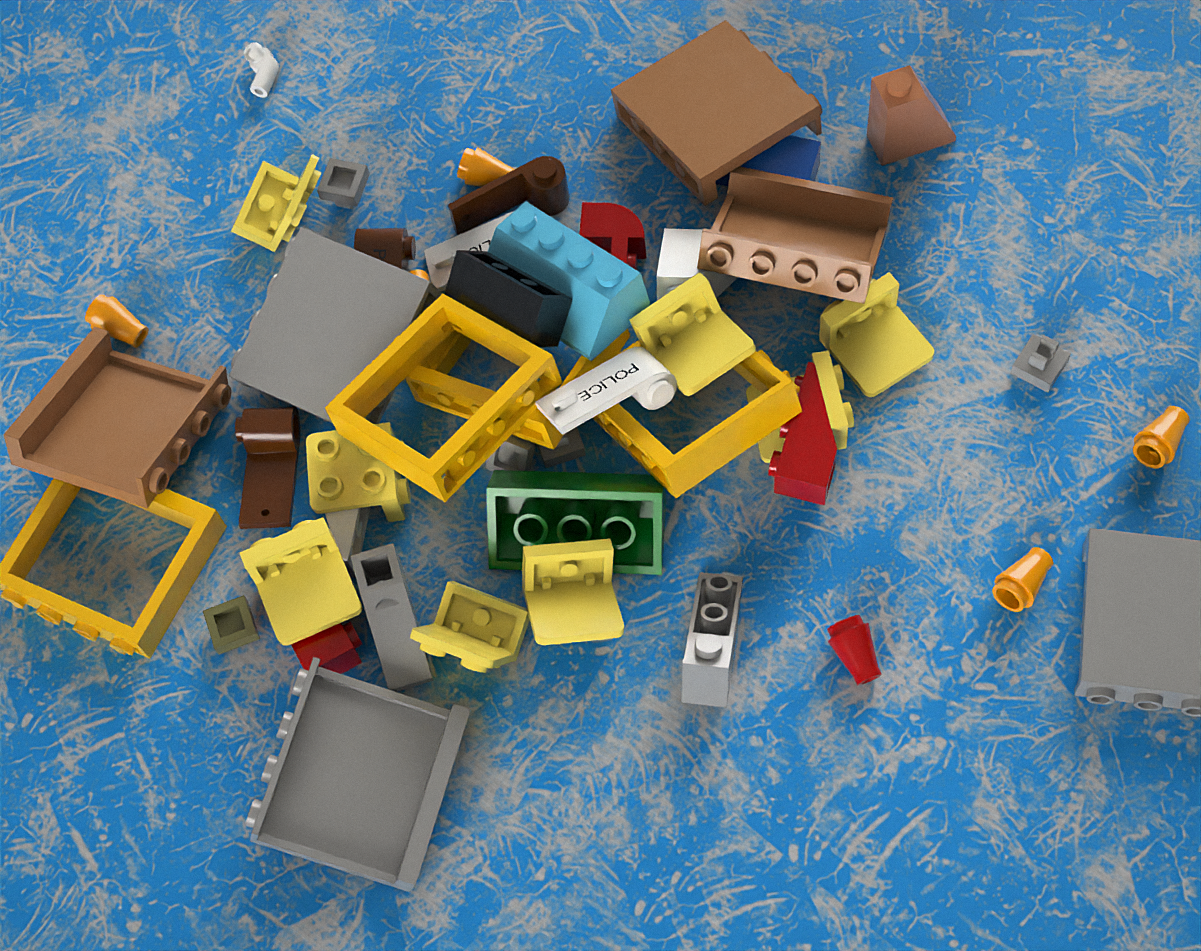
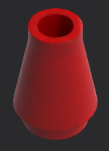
M860 615L841 620L827 629L830 635V639L827 642L851 673L857 686L882 676L877 663L869 623L864 624Z

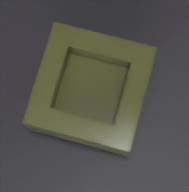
M244 595L203 610L214 649L219 655L260 639L249 602Z

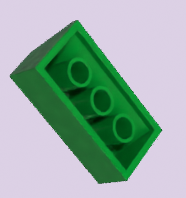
M494 470L486 487L489 569L522 570L523 546L611 539L614 549L612 573L662 575L666 489L651 474Z

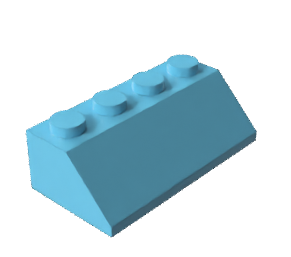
M526 201L495 228L487 252L573 299L560 341L590 361L596 358L631 326L629 319L651 305L639 271Z

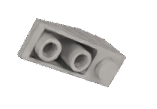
M391 543L351 555L359 592L388 689L397 692L433 681L426 652L419 649L420 642L410 638L412 628L419 627L404 568L394 544Z
M699 572L683 659L681 703L727 708L743 577Z

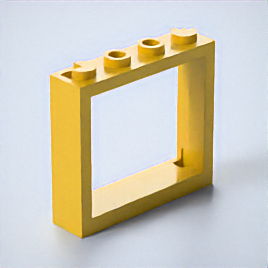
M441 294L382 353L368 364L351 383L337 394L325 407V410L339 435L443 502H446L537 409L535 401L555 391L563 382L552 354L447 295ZM456 330L520 368L428 459L369 422L365 417L443 340Z
M628 328L592 361L581 355L560 387L617 356L630 337ZM454 330L405 378L417 402L469 419L496 392L447 375L472 339ZM538 408L512 434L553 450L564 436Z
M636 341L620 353L633 347H642L640 341ZM755 350L752 355L732 369L759 390L762 395L674 455L619 403L594 416L592 419L673 497L678 498L801 413L802 409L797 396L800 388L791 380L787 370L781 372L773 365L771 359L763 350Z
M53 478L0 563V590L2 591L0 597L20 609H23L26 604L36 608V613L40 617L53 624L59 625L62 620L74 625L72 629L76 633L91 641H96L98 636L111 641L109 646L123 655L129 654L132 656L136 652L150 659L227 528L226 524L216 509L168 489H165L161 494H157L148 508L134 505L191 530L135 625L130 627L24 580L81 489L79 486Z

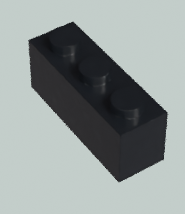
M469 250L456 251L444 293L538 347H558L573 300L571 297L487 251Z

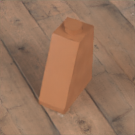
M910 65L872 77L867 138L882 166L956 141V135L940 105Z

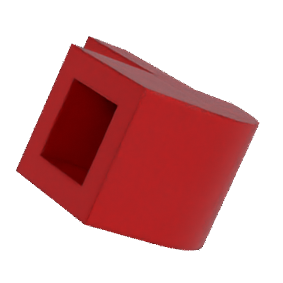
M582 202L579 235L637 270V259H647L644 228L638 216L630 209L619 204Z

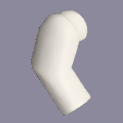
M253 42L244 50V58L249 61L251 68L256 73L250 91L258 97L265 98L268 96L278 74L279 64L266 47Z

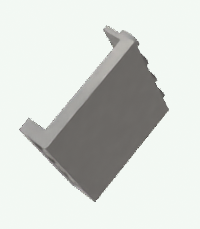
M300 227L297 236L293 237L286 247L285 260L279 273L275 274L268 284V295L261 310L257 311L251 319L249 325L250 332L243 347L239 348L233 356L231 362L232 370L229 376L244 386L255 388L332 423L325 407L368 364L382 353L397 336L412 324L441 295V292L431 281ZM395 389L365 417L366 420L373 424L380 423Z
M1090 528L1082 550V562L1086 563L1079 680L1074 689V696L1086 697L1087 701L1100 705L1112 704L1115 701L1134 703V707L1149 711L1159 710L1162 707L1181 709V712L1185 715L1200 717L1201 540Z
M313 657L309 671L300 668L291 693L299 697L294 713L285 711L276 737L283 739L284 742L279 756L270 754L265 765L261 781L269 783L264 799L262 801L254 798L249 810L245 826L253 828L250 841L411 892L419 876L471 709L453 703L449 710L318 667L320 659Z

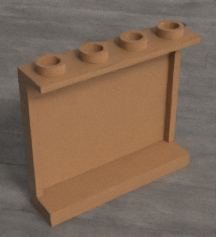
M726 20L611 89L617 117L704 206L718 198L715 181L806 125L817 136L822 133L820 117L822 107L813 94H806L797 85L790 73H783L774 64L767 52H760L751 43L744 31H737Z
M739 166L730 172L727 196L711 230L705 228L702 230L697 269L865 304L886 235L893 197Z
M94 327L3 435L11 465L148 508L157 494L165 491L169 478L177 467L187 461L190 450L197 440L207 434L212 420L220 409L227 407L232 391L228 385L227 371L224 366L220 365L210 379H205L112 350L109 331Z

